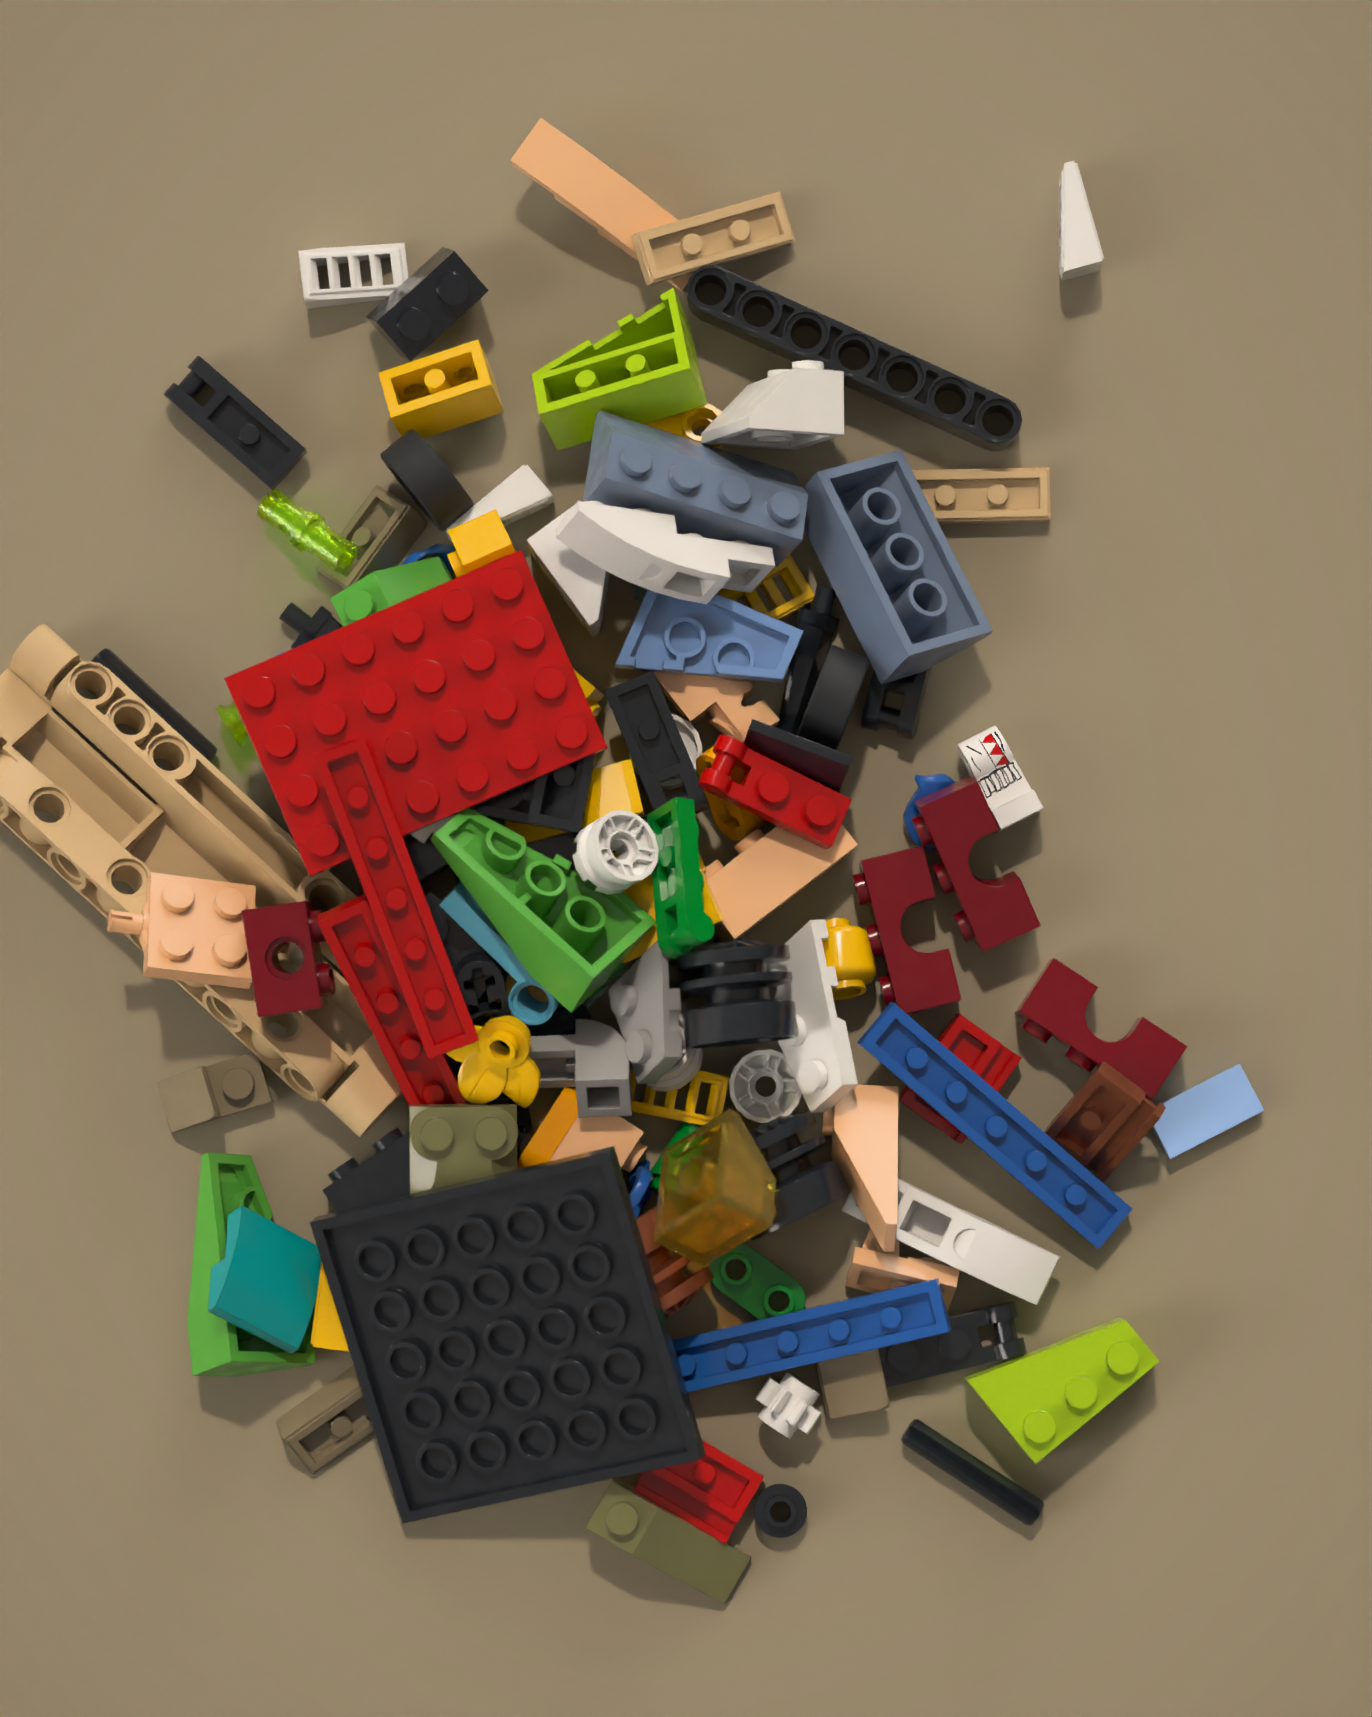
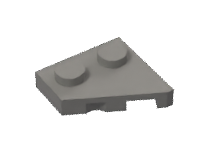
M658 941L608 990L611 1008L616 1015L622 1037L626 1042V1055L631 1062L638 1084H655L682 1058V1032L679 1026V1014L681 1011L680 989L669 988L668 959L670 957L662 953Z

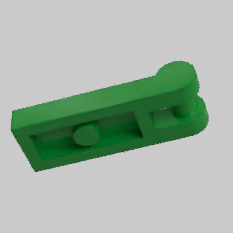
M681 797L673 798L647 815L648 825L654 832L659 847L658 863L652 872L657 941L662 953L670 958H678L691 950L692 946H699L705 943L714 934L713 921L704 912L703 906L704 878L700 871L698 850L699 826L695 816L694 800Z

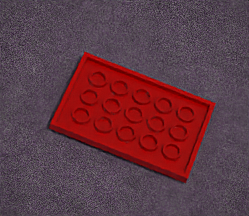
M522 550L224 678L310 877L352 860L313 759V754L364 735L402 837H405L458 814L465 809L472 808L607 749L605 740Z

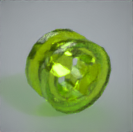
M234 700L229 706L220 704L215 707L241 747L247 744L246 738L249 735Z

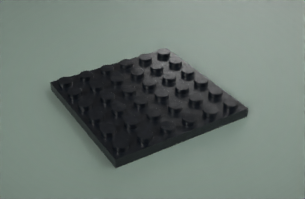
M614 1146L315 1217L310 1222L402 1523L701 1460L706 1453Z

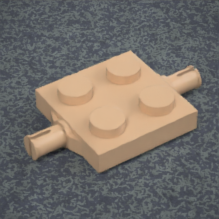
M151 872L147 881L146 905L142 913L110 909L107 932L139 935V941L144 952V977L249 989L252 977L242 910L255 909L256 886ZM290 942L284 944L279 953L288 954Z

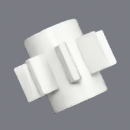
M788 1372L780 1383L769 1377L756 1396V1400L765 1405L757 1417L789 1439H791L797 1428L809 1434L822 1414L820 1410L813 1406L820 1394Z

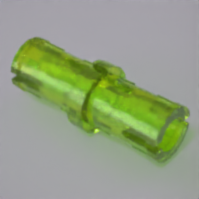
M273 489L271 495L266 494L260 502L257 516L290 538V544L300 552L308 551L337 574L343 573L344 568L348 569L354 562L358 553V547L330 529L325 524V518L316 511H306L278 489Z

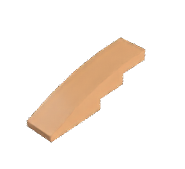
M542 118L538 120L510 160L512 166L554 194L555 200L597 228L598 234L638 262L631 236L636 232L678 221V219L637 187ZM692 274L674 278L667 282L684 292Z

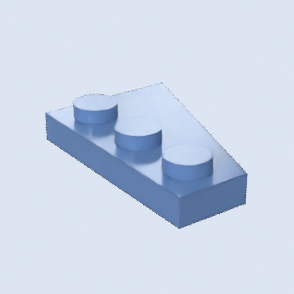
M647 590L615 663V668L782 683L803 630L719 594H716L708 604H702Z

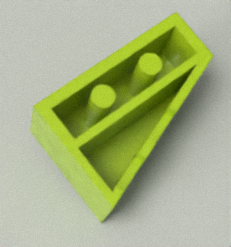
M674 287L660 295L662 303L639 317L634 318L630 313L617 321L620 328L593 345L588 339L532 373L538 413L557 451L591 441L596 414L599 410L646 424L707 405L691 324Z
M1118 1317L1024 1355L1013 1357L990 1368L966 1375L964 1378L1028 1457L1037 1464L1160 1361L1125 1319Z

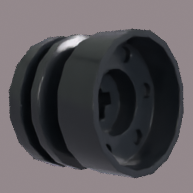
M758 940L730 941L706 945L700 950L678 957V971H702L703 973L702 979L680 983V992L705 995L706 1003L704 1006L692 1008L682 1013L686 1048L738 1046L798 1037L795 1002L784 999H770L769 988L781 986L792 981V972H767V964L779 963L790 959L789 945L768 944Z
M810 1111L803 1114L779 1116L734 1138L719 1155L712 1158L717 1171L737 1161L740 1162L744 1170L743 1173L723 1182L726 1190L751 1185L755 1193L736 1209L751 1240L782 1228L851 1192L836 1161L811 1165L808 1156L819 1149L826 1142V1139L822 1134L801 1144L796 1133L817 1122Z

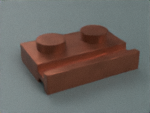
M1103 1061L1047 1126L1044 1133L1084 1167L1088 1166L1099 1174L1097 1178L1104 1183L1161 1118L1166 1107L1160 1102L1157 1106L1145 1098L1146 1092Z

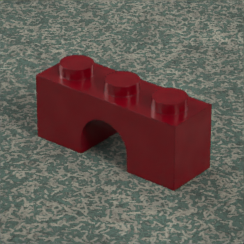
M972 775L914 801L919 815L911 818L912 824L923 847L930 844L934 846L940 863L932 866V869L944 895L954 892L961 911L954 913L953 916L966 943L975 940L978 947L984 952L1041 926L1023 883L1014 871L990 880L978 878L970 871L968 858L973 845L980 838L999 830L981 787Z
M923 845L861 860L859 863L861 873L854 874L852 877L859 905L869 904L874 924L865 926V929L868 933L874 957L879 955L883 957L887 975L878 977L885 1008L892 1002L906 1014H911L961 1001L962 998L949 948L931 953L916 951L904 941L900 930L901 918L907 908L917 903L933 900L936 897Z
M1055 958L1050 959L1015 1011L1016 1014L1024 1018L1020 1027L1045 1044L1053 1037L1069 1049L1064 1056L1088 1073H1091L1095 1066L1099 1067L1105 1061L1146 1092L1145 1098L1153 1100L1187 1046L1144 1017L1137 1018L1129 1032L1116 1042H1107L1097 1038L1087 1026L1085 1012L1090 999L1098 987Z

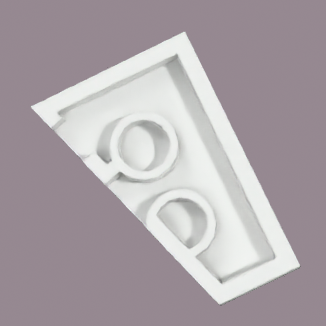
M825 919L810 920L784 944L789 945V960L767 964V972H792V981L781 986L769 988L770 999H784L795 1002L798 1037L780 1040L778 1043L811 1113L827 1112L858 1084L846 1021L837 1017L832 988L838 986L835 966L827 967L822 941L828 939L829 935Z

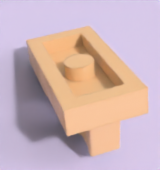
M869 1229L863 1247H855L845 1287L875 1293L939 1278L946 1310L948 1311L957 1287L960 1270L947 1266L936 1258L923 1257L917 1259L913 1257H899L900 1241L897 1239L895 1240L894 1252L883 1251L874 1233Z

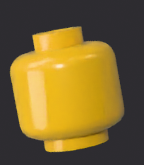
M846 918L826 920L829 938L823 940L822 943L827 967L835 966L838 986L832 988L833 999L845 1000L860 996L866 992V985L873 981L877 972L868 933L864 928L850 925L849 920Z

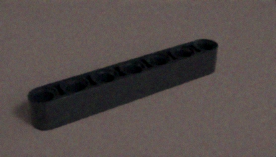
M713 265L703 266L694 271L689 278L687 285L688 307L694 316L708 324L792 362L803 360L821 361L824 363V370L844 371L845 386L985 450L995 452L1006 449L1012 445L1020 431L1022 424L1021 411L1016 403L1007 397L721 267ZM705 283H716L725 291V297L715 305H707L698 300L696 291ZM761 304L770 309L773 318L767 325L755 327L746 322L743 313L751 305ZM800 326H810L817 330L821 340L816 346L804 349L794 344L791 334ZM847 348H859L866 354L868 363L860 370H848L839 361L840 353ZM896 369L907 370L915 378L916 385L908 392H897L887 383L888 374ZM942 391H953L962 399L963 408L955 414L943 413L935 405V396ZM992 412L1002 413L1008 418L1011 429L1002 436L991 435L983 426V417Z

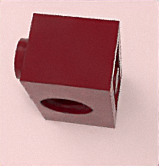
M313 900L242 910L258 1017L329 1006L328 995L335 994V979L331 963H323L320 942H325L326 939L317 923V915L323 913L322 909L315 910ZM288 942L298 945L303 952V964L295 973L287 972L279 963V951Z

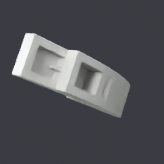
M577 501L555 528L558 540L601 569L653 592L702 604H708L721 588L751 593L775 567L773 549L771 547L751 545L742 540L723 541L703 538L701 535L694 533L677 534L675 515L655 513L646 508L628 509L604 505L599 501Z
M898 1178L897 1240L1035 1305L1039 1304L1061 1258L1060 1256ZM850 1192L842 1211L867 1223Z

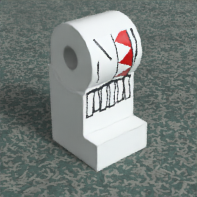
M992 726L957 744L959 754L970 776L972 775L981 787L999 830H997V833L1040 812L1044 808L1035 791L1029 786L1008 744L996 726Z

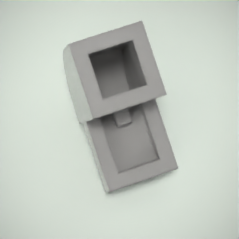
M576 1019L575 1034L531 1036L532 1047L529 1056L541 1073L539 1088L576 1087L578 1118L632 1116L630 1063L626 1055V1042L616 1030L597 1021Z

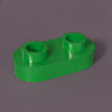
M731 1242L721 1246L713 1254L709 1265L710 1270L715 1276L712 1279L713 1284L722 1293L758 1319L804 1309L805 1294L800 1284L752 1247L740 1242ZM733 1259H739L746 1265L745 1275L737 1280L729 1278L725 1272L727 1263ZM774 1291H783L789 1297V1304L782 1311L773 1310L769 1306L768 1299Z

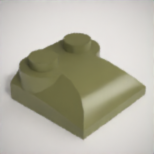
M517 1104L409 1105L410 1194L517 1169Z

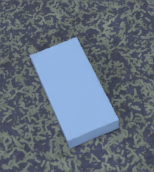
M1239 1063L1162 1102L1161 1104L1166 1108L1161 1118L1152 1128L1168 1159H1172L1263 1112L1264 1109Z

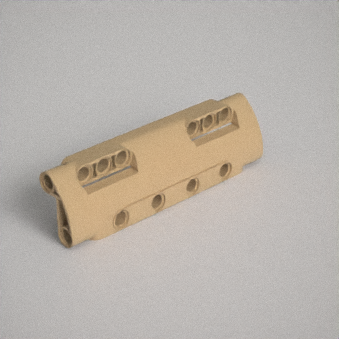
M45 623L35 628L15 650L9 667L0 675V821L107 919L110 909L142 913L146 905L147 881L151 872L255 885V908L316 900L324 903L330 910L357 898L354 893L328 870L310 877L294 839L108 668L100 663L87 662L80 659V655ZM76 689H89L96 694L98 699H86L79 695ZM55 708L61 715H63L73 726H75L85 737H87L97 748H99L109 759H111L121 770H123L133 781H135L145 792H147L157 802V804L154 805L144 794H142L132 783H130L120 772H118L108 761H106L96 750H94L84 739H82L72 728H70L60 717H58L53 712V709ZM115 724H127L137 734H123L116 728ZM154 759L167 760L174 766L175 770L167 771L159 768ZM39 810L48 811L54 815L57 821L53 823L43 822L37 818L34 812ZM112 882H126L132 887L134 894L127 895L118 892L113 887ZM123 933L143 951L139 935ZM327 941L320 942L321 953L340 969ZM290 942L288 954L279 953L278 956L282 968L290 973L297 972L304 960L302 950L292 942ZM334 969L335 994L328 995L329 1006L264 1017L257 1016L253 983H251L249 989L174 980L296 1093L309 1101L315 1102L319 1100L358 1137H362L403 1094L347 981ZM277 1023L282 1025L288 1031L289 1037L280 1038L275 1036L269 1030L268 1024Z

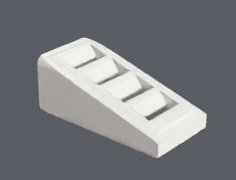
M1074 161L1064 163L1059 178V275L1061 281L1097 272L1104 260L1079 167Z
M405 243L330 247L298 251L304 302L308 309L383 300L409 278ZM380 259H391L392 285H383ZM369 260L372 286H362L359 261ZM348 263L351 287L341 288L338 264ZM327 266L330 289H320L317 267Z
M523 464L446 528V533L452 542L448 530L495 509L503 525L506 526L548 507L554 502L553 495L531 468Z

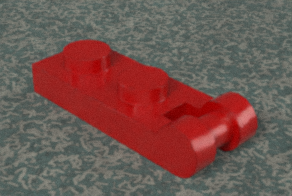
M727 735L718 736L712 750L716 756L711 767L704 768L698 782L699 787L825 850L832 847L852 799L749 749L738 739ZM734 765L746 770L740 784L730 778Z

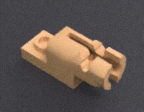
M654 671L663 693L681 716L692 725L709 713L712 718L708 722L723 735L733 737L744 743L752 719L773 727L780 721L765 700L758 701L751 706H742L743 699L751 694L754 686L750 680Z

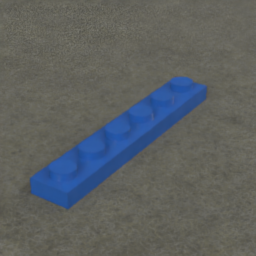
M891 1002L858 1040L857 1044L1095 1248L1100 1249L1131 1212L1132 1208L895 1003Z
M939 1278L673 1339L672 1342L687 1392L947 1333L951 1331V1326Z

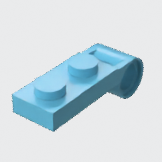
M460 881L439 906L517 981L508 996V1005L513 1016L528 1025H539L546 1022L555 1012L560 1002L531 977ZM527 986L540 987L547 994L548 1001L541 1002L535 1000L529 994Z

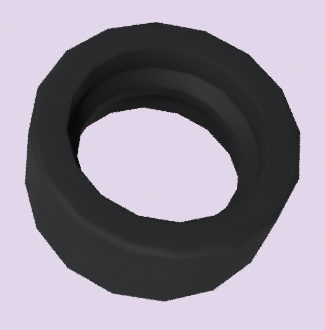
M410 429L381 453V459L397 481L441 531H445L446 528L474 506L472 499L452 472L413 429Z
M831 645L797 736L838 750L870 663L868 657Z

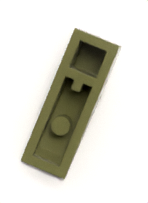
M613 1478L588 1519L585 1528L630 1555L725 1604L750 1561L751 1556L727 1542L726 1544L722 1543L633 1490L634 1487L618 1478Z

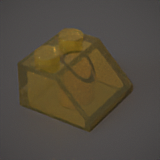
M732 1109L725 1111L665 1149L662 1155L653 1241L702 1266L709 1264L771 1227L775 1217L776 1179L739 1113Z

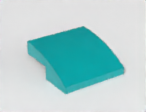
M241 1205L228 1215L225 1258L211 1267L208 1312L290 1354L294 1353L301 1345L317 1297L322 1262L317 1245Z

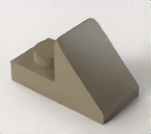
M253 1052L209 1066H199L156 1082L172 1133L274 1102L262 1061Z

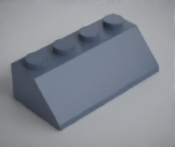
M601 410L596 414L583 502L599 501L608 506L628 509L646 508L655 513L675 515L677 534L694 533L701 535L703 538L723 541L742 540L751 545L771 547L773 549L775 567H778L803 540L808 493L793 472L707 444H701L700 442Z
M902 450L818 471L804 486L808 493L804 530L881 684L922 673L986 638L993 632Z

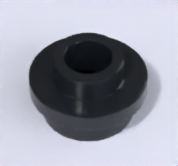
M780 1483L766 1487L758 1495L754 1504V1517L760 1529L766 1534L777 1538L789 1537L798 1532L805 1523L807 1505L802 1494L793 1486ZM783 1501L790 1506L791 1513L786 1520L777 1521L771 1516L770 1509L775 1502Z

